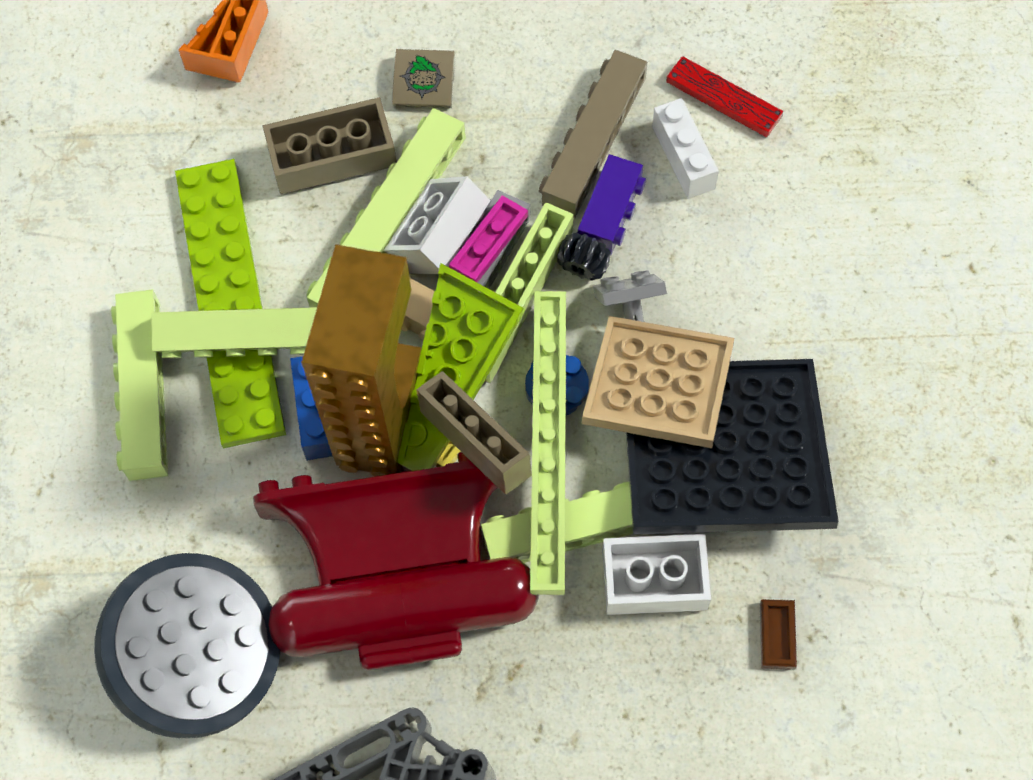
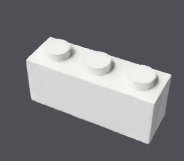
M680 98L654 107L652 128L687 199L715 190L719 170L683 99Z

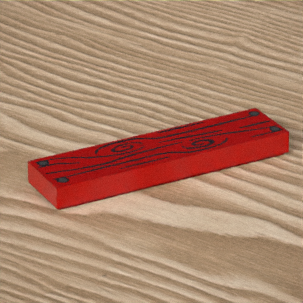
M684 56L679 59L667 75L666 82L766 138L782 118L783 110Z

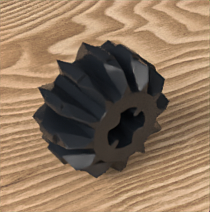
M573 233L566 235L565 239L561 242L557 262L564 270L571 272L572 275L592 281L601 279L603 274L606 273L611 252L604 243L598 242L596 238H591L587 234Z

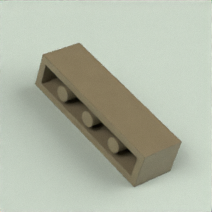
M443 371L416 389L421 413L505 495L532 476L530 453Z

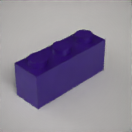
M609 154L578 227L577 233L580 235L587 234L591 238H596L598 242L604 243L606 248L610 250L611 255L615 245L621 246L626 233V228H623L625 221H631L634 215L636 203L633 201L636 194L641 196L644 190L646 178L642 177V164Z

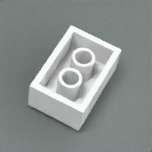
M468 176L430 179L384 251L387 254L406 257L409 274H438L440 263L449 267L450 262L469 239L470 232L475 224L483 218L484 210L490 200Z
M705 534L604 538L602 554L607 615L708 610L711 602Z

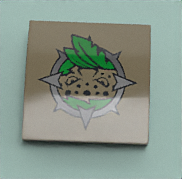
M396 49L392 96L393 106L452 108L455 51Z

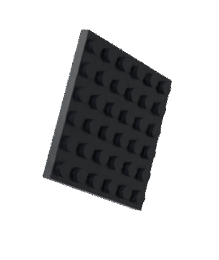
M813 359L730 361L712 448L626 432L633 534L837 529L839 520Z

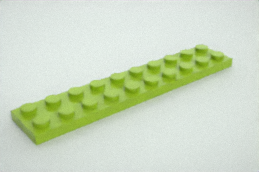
M235 159L175 170L198 311L263 309ZM245 350V356L229 357L226 356V351H213V357H206L220 442L223 449L286 435L272 355L260 356L258 355V350Z

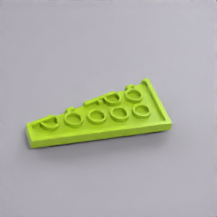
M442 263L439 266L437 287L433 294L432 310L429 323L426 326L417 368L418 375L410 400V412L408 421L405 423L397 460L399 464L411 471L434 468L450 441L421 413L416 389L443 371L474 400L525 312L523 307Z

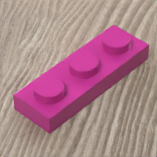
M502 195L450 262L449 268L478 283L526 220L528 210Z

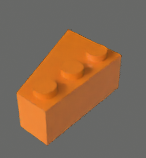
M222 0L213 10L214 15L205 25L201 24L196 29L197 34L187 45L184 43L178 51L185 70L240 83L269 13L266 0Z

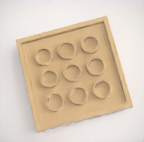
M609 316L582 415V424L712 448L734 338Z

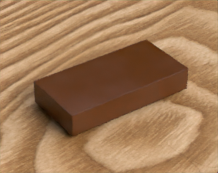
M761 599L762 669L795 670L797 667L795 600Z

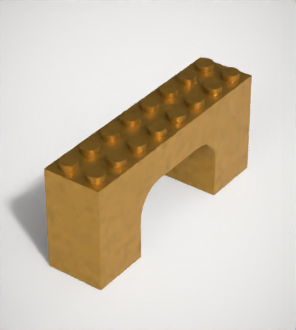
M335 244L301 363L336 466L349 473H357L358 470L371 472V475L374 477L400 473L402 465L397 460L405 423L408 421L411 407L410 400L416 384L417 368L421 354V347L398 343L412 291L407 258Z

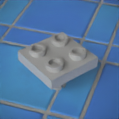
M647 270L631 273V278L619 280L618 276L603 278L600 280L601 284L593 285L595 298L604 306L622 303L624 318L635 319V321L641 322L645 321L640 299L667 294L665 281L655 274H650Z

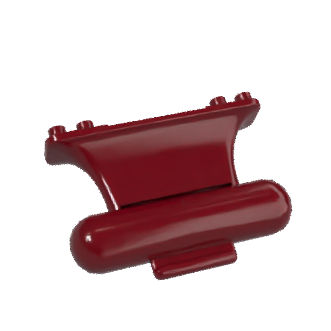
M462 452L457 454L458 462L449 463L442 467L325 484L323 482L312 484V477L309 475L293 477L292 487L279 489V483L276 480L260 482L258 484L259 493L253 496V504L259 517L265 520H282L296 529L310 551L319 586L295 589L279 597L272 607L269 617V631L272 641L280 651L295 657H308L358 649L361 667L364 670H376L456 657L462 652L460 632L511 625L525 620L535 610L539 600V595L530 593V568L519 559L508 557L480 561V521L488 498L498 487Z

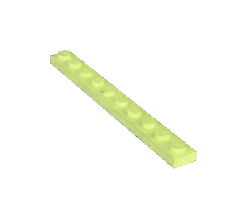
M534 291L530 593L534 595H565L566 291Z

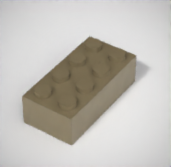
M380 97L262 125L280 195L387 169L393 162L397 163L393 140Z

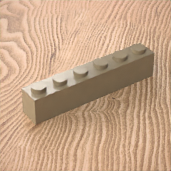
M616 49L610 60H604L600 69L601 77L598 82L594 81L588 92L589 100L586 106L583 104L580 106L574 129L569 128L566 133L563 151L557 152L553 158L551 165L553 170L550 176L545 175L541 181L539 193H542V206H544L545 202L572 213L573 218H576L646 79L648 61Z

